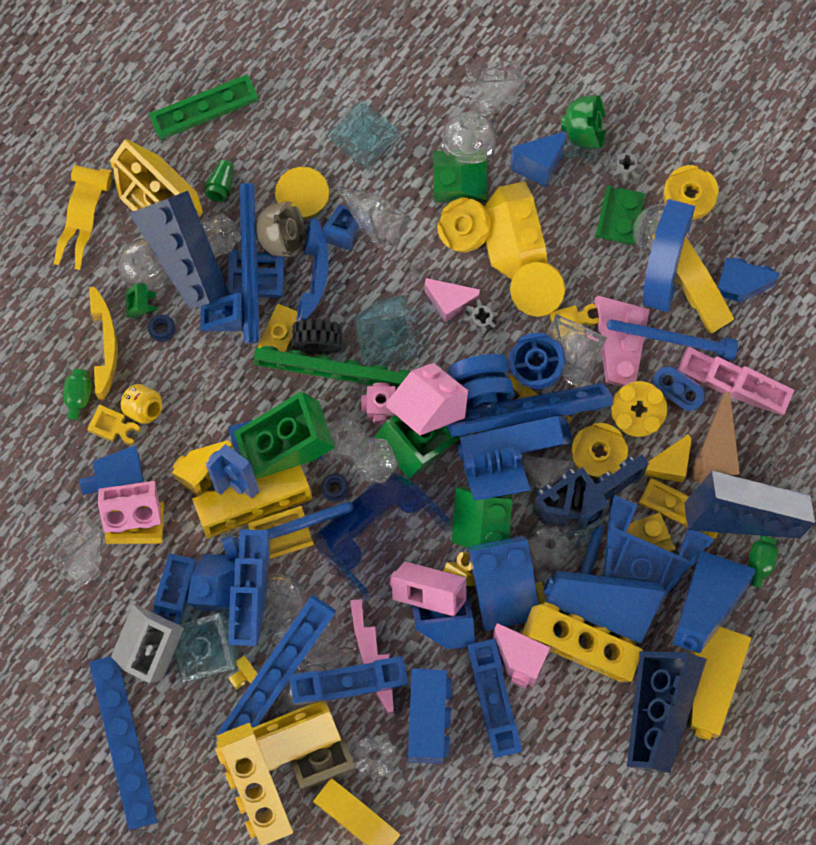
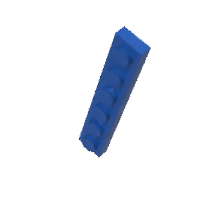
M604 383L468 408L466 409L464 419L446 425L452 437L466 436L474 432L491 431L500 427L514 426L555 416H570L577 412L600 410L603 407L613 406V396Z
M313 594L310 596L220 727L217 735L249 722L252 728L258 726L289 681L288 676L294 674L336 612L334 608Z
M111 656L91 661L89 665L128 829L131 831L156 824L158 820L121 667Z

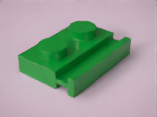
M607 185L595 238L634 246L646 193L623 188L616 189Z

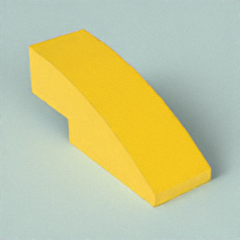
M332 778L313 801L316 806L365 845H393L400 837V834Z

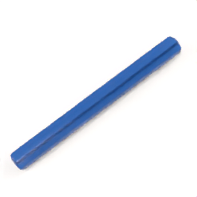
M242 183L239 187L243 334L245 343L256 344L259 341L255 186L252 183Z

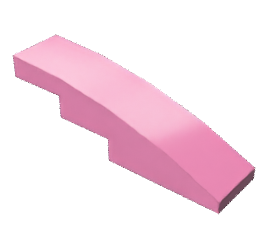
M691 347L685 350L678 366V370L699 384L723 394L724 392H730V396L782 416L785 414L794 389L746 366L740 368L718 356L711 358Z
M362 599L350 600L354 632L362 663H373L375 660L389 658V654H377L375 627H364ZM392 689L376 692L386 713L394 715Z

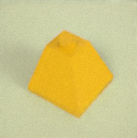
M227 440L192 450L186 457L184 455L180 456L173 465L174 470L172 474L174 479L198 497L213 484L206 467L209 457L215 451H219L225 444L234 450L232 443Z

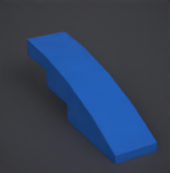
M240 530L239 558H235L234 587H230L228 645L258 646L267 589L270 530Z
M171 553L168 554L153 603V613L179 626L181 625L186 607L191 575L195 570L196 559Z

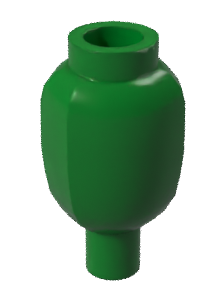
M73 369L72 374L66 377L63 400L69 408L67 417L69 420L78 421L80 410L88 404L92 380L88 377L89 372L86 370Z
M760 536L759 541L753 543L748 567L756 570L750 586L761 588L764 578L770 576L773 572L779 555L776 539Z

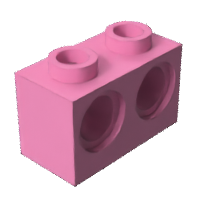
M155 481L98 490V507L104 533L112 531L122 532L126 529L139 527L150 528L161 524V509Z

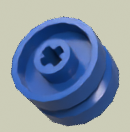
M484 354L460 360L447 368V374L468 390L466 409L505 402L514 397L512 380L505 378L509 373L506 356L502 354Z

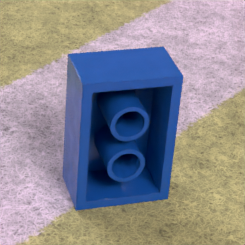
M412 669L408 763L442 764L443 757L449 758L450 736H444V729H450L451 707H445L446 700H451L452 678H447V670Z

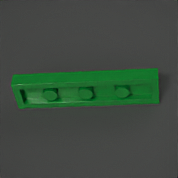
M247 74L151 112L148 115L160 141L258 102L259 99Z

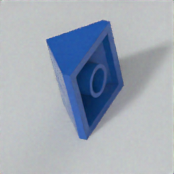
M565 131L513 146L510 163L511 170L546 187L563 156L566 141Z

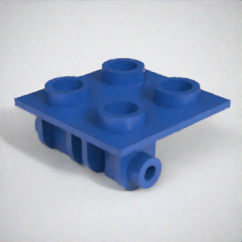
M512 446L500 449L501 458H499L496 449L494 450L495 459H491L489 451H486V461L484 453L469 454V458H464V469L474 501L530 490L521 462L520 448L515 449Z

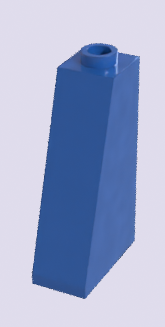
M555 416L460 437L461 444H458V451L461 460L469 458V454L484 453L486 461V451H489L491 459H495L494 450L496 449L499 458H501L500 449L512 446L515 449L520 448L522 455L571 445L573 441L568 417Z
M701 551L693 570L673 644L686 650L701 653L747 591L756 569Z
M556 571L553 578L549 577L543 589L547 603L638 643H642L665 595L662 585L656 582Z

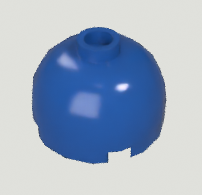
M530 333L522 336L517 340V344L513 349L511 348L509 353V367L513 377L522 386L532 390H543L553 386L560 379L564 371L565 356L560 344L544 333Z

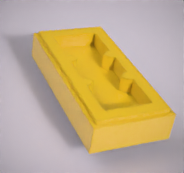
M277 303L257 348L273 346L278 348L280 352H287L292 341V328L294 322H296L297 311Z

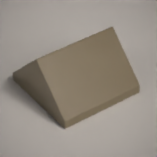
M337 730L341 740L335 742L331 747L308 753L299 760H291L302 792L323 785L331 778L336 780L356 772L355 764L341 730Z

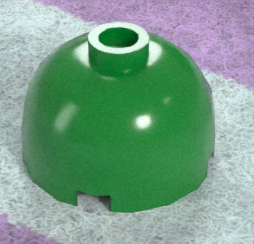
M586 95L577 98L568 106L566 115L562 116V131L567 132L569 140L575 146L582 149L604 147L606 129L602 131V117H606V111L601 96Z

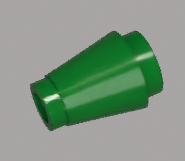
M220 160L204 186L206 190L205 195L209 199L216 202H224L230 196L234 165L231 162Z

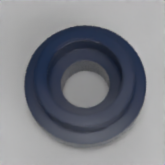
M157 315L148 324L149 335L158 342L170 340L176 331L173 319L167 315ZM165 325L167 330L164 333H159L157 331L158 326Z
M339 474L328 475L321 484L322 495L331 502L343 500L349 492L348 481ZM338 484L340 491L333 493L330 491V486Z

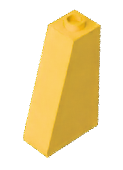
M719 627L701 653L691 651V654L707 659L689 714V729L695 731L694 735L696 737L711 741L712 737L717 738L720 736L751 637Z

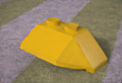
M128 139L123 141L110 159L112 168H114V178L119 198L132 211L189 191L197 214L200 217L203 211L196 190L159 155Z
M526 182L498 187L484 206L489 212L491 219L490 233L485 242L491 266L512 280L517 270L528 263L535 261L548 263L546 246L534 199Z

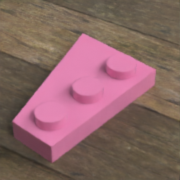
M597 296L595 298V306L598 308L599 315L598 328L599 332H601L603 345L601 351L606 383L623 387L637 380L644 337L611 331L606 327V323L613 319L647 326L650 309Z

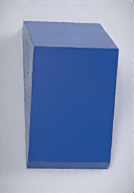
M339 204L324 226L326 243L350 251L365 213Z
M235 293L201 306L200 331H243L242 295Z

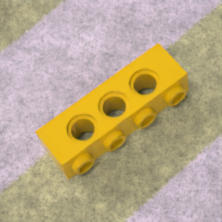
M544 602L543 605L532 606L522 635L550 647V652L622 683L632 682L639 662V653L643 651V649L634 646V640L623 636L616 638L609 635L610 630H607L605 627L598 625L591 627L584 623V618L575 614L564 615L559 612L560 608L553 604ZM555 623L561 626L562 633L560 637H557L553 632ZM581 634L587 640L585 648H582L579 644V636ZM606 645L612 650V656L609 660L604 655Z
M250 722L217 735L220 746L215 748L221 765L225 763L228 765L230 771L226 772L225 775L231 790L237 788L240 796L235 797L240 813L247 812L249 820L245 824L250 837H257L260 845H266L293 834ZM248 758L246 763L236 764L238 760ZM251 783H258L255 788H246ZM260 808H268L263 813H257Z

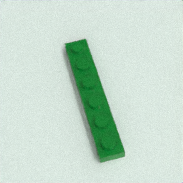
M273 346L256 347L253 362L254 366L373 386L374 383H388L390 386H395V390L411 372L410 370L388 371V368L382 365L360 366L359 362L353 360H345L344 363L333 361L332 357L318 355L317 358H314L296 350H291L289 353L280 352L278 348Z

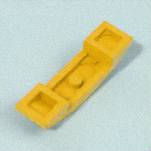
M89 287L92 318L94 321H102L105 366H95L94 377L95 394L98 400H104L111 388L116 372L118 358L117 336L112 317L104 299L95 287Z

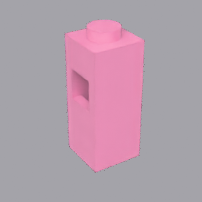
M405 561L397 571L392 573L390 578L393 600L450 616H455L467 601L466 578Z

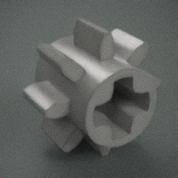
M629 149L621 155L616 152L614 155L616 162H610L609 169L615 170L612 179L619 178L622 180L623 185L630 179L636 182L638 179L637 173L643 170V165L637 164L640 155L634 156L630 153ZM623 164H628L629 170L624 169Z
M478 299L475 302L476 308L466 306L465 309L470 313L463 321H469L471 324L470 332L475 328H479L480 333L484 334L486 332V325L490 328L496 326L492 322V318L497 316L498 313H492L490 309L491 302L484 306L481 305V301ZM479 310L481 314H486L487 319L483 320L482 324L480 320H475L474 315L479 313Z

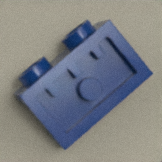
M225 444L219 451H215L209 457L206 467L217 493L221 495L231 486L237 493H245L253 499L260 491L250 462Z

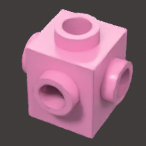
M374 383L373 386H367V395L361 396V412H367V421L384 425L387 420L395 416L386 407L387 401L395 392V386H390L388 383ZM376 400H386L383 404L376 402Z

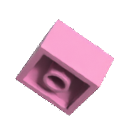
M435 363L412 370L387 401L386 407L415 432L422 435L464 419L468 390Z
M497 623L493 639H496L499 656L506 674L512 677L511 682L519 687L526 688L527 685L533 687L550 647Z

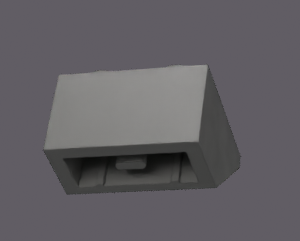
M133 604L111 657L124 671L148 683L162 681L184 627Z

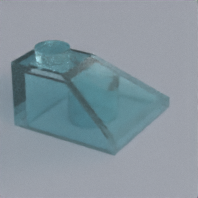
M361 99L326 137L366 170L402 132Z
M404 295L377 300L354 318L363 366L385 365L418 358L410 310Z
M221 612L179 624V626L184 627L174 654L182 684L236 669L239 645H228L229 612Z

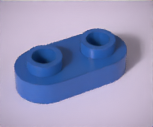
M665 366L655 373L653 379L654 386L662 391L665 397L681 408L692 411L698 409L704 403L706 397L704 388L677 368ZM666 375L673 377V384L665 383L664 378ZM688 391L696 393L695 400L688 399Z

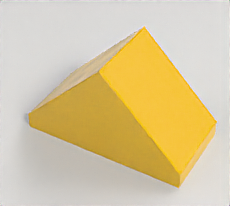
M689 434L648 461L649 465L644 476L683 483L686 477L692 439Z

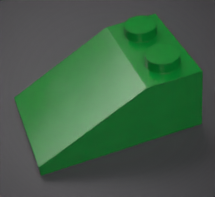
M302 391L234 432L241 456L250 462L256 479L312 462L335 448L320 402Z

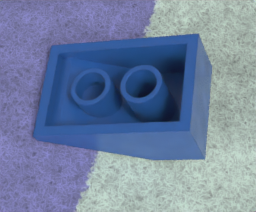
M523 535L468 546L483 630L495 629L497 623L504 627L526 623L532 606L538 605L528 540Z

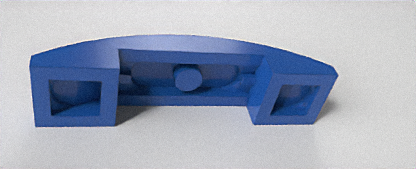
M673 199L667 200L648 261L643 291V305L670 312L676 285L673 284L685 235L690 231L695 205Z
M311 218L306 228L303 254L314 255L310 293H303L298 302L296 322H299V320L307 321L311 317L322 297L327 281L329 263L327 243L321 225L315 218Z
M496 639L467 645L479 702L494 758L523 752L505 685Z
M403 656L375 660L373 663L320 672L316 670L288 676L293 705L355 697L408 685Z

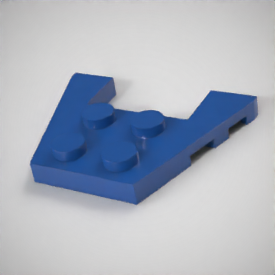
M612 494L603 576L656 582L662 585L665 597L680 580L679 577L690 565L692 566L696 562L701 551L711 545L714 538L698 531L687 530L677 554L662 549L626 532L638 505Z

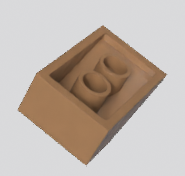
M724 392L712 418L699 455L695 459V465H692L693 482H698V486L711 471L735 477L740 475L730 392Z

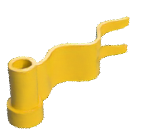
M78 165L73 166L71 181H75L76 184L68 203L66 225L59 237L53 264H60L68 241L74 236L76 230L80 229L75 248V269H81L84 249L93 229L96 205L102 190L108 192L113 178L112 170L103 168L95 170Z

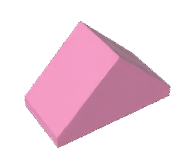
M428 278L425 280V293L445 322L465 311L466 306L472 307L475 305L476 300L479 299V289Z

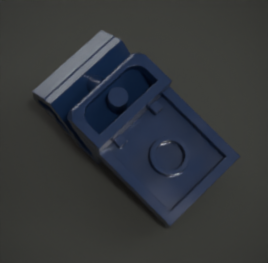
M643 454L636 459L631 456L619 465L620 469L615 473L611 474L608 471L596 480L598 483L596 485L583 467L577 471L572 468L560 477L561 481L553 487L551 484H548L536 493L538 497L535 499L533 511L542 524L565 527L568 518L578 519V526L585 529L605 515L609 505L607 500L611 498L612 494L616 495L644 476L649 463ZM577 487L573 505L574 509L578 507L580 492L582 493V499L579 505L580 509L573 511L571 509V502L574 496V489Z

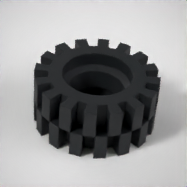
M307 319V321L299 320V322H294L292 328V348L296 351L308 352V354L337 353L342 348V325L337 322H331V320L322 321V319Z

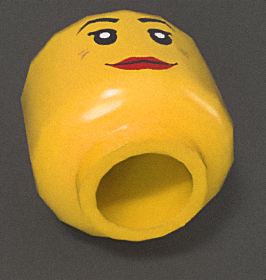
M134 384L124 392L121 399V410L130 419L141 424H148L160 415L162 411V398L157 391L143 384Z

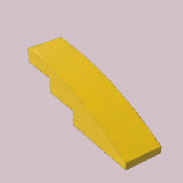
M685 236L674 281L680 284L689 304L697 310L707 331L714 333L733 321L734 317L708 270Z

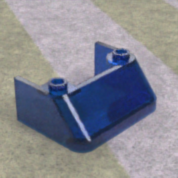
M388 472L352 502L354 505L352 512L333 518L315 537V545L318 552L358 596L367 603L370 600L369 591L351 572L360 563L362 557L360 547L354 542V539L394 504L406 513H416L423 508L445 533L450 529V519L419 486L396 472Z

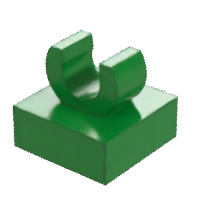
M137 283L126 291L127 318H138L144 313L151 314L157 310L156 306L148 305V299L155 298L156 293L147 291V284Z

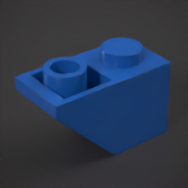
M726 258L717 288L723 298L742 303L773 287L780 273L775 272L766 265L754 266L747 264V261L741 258Z

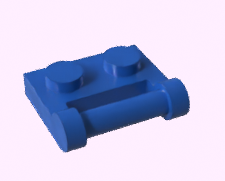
M238 249L229 250L228 296L235 293L242 295V268H238V263H241V252H238ZM257 252V263L275 264V268H257L258 298H283L285 257L274 256L267 252Z

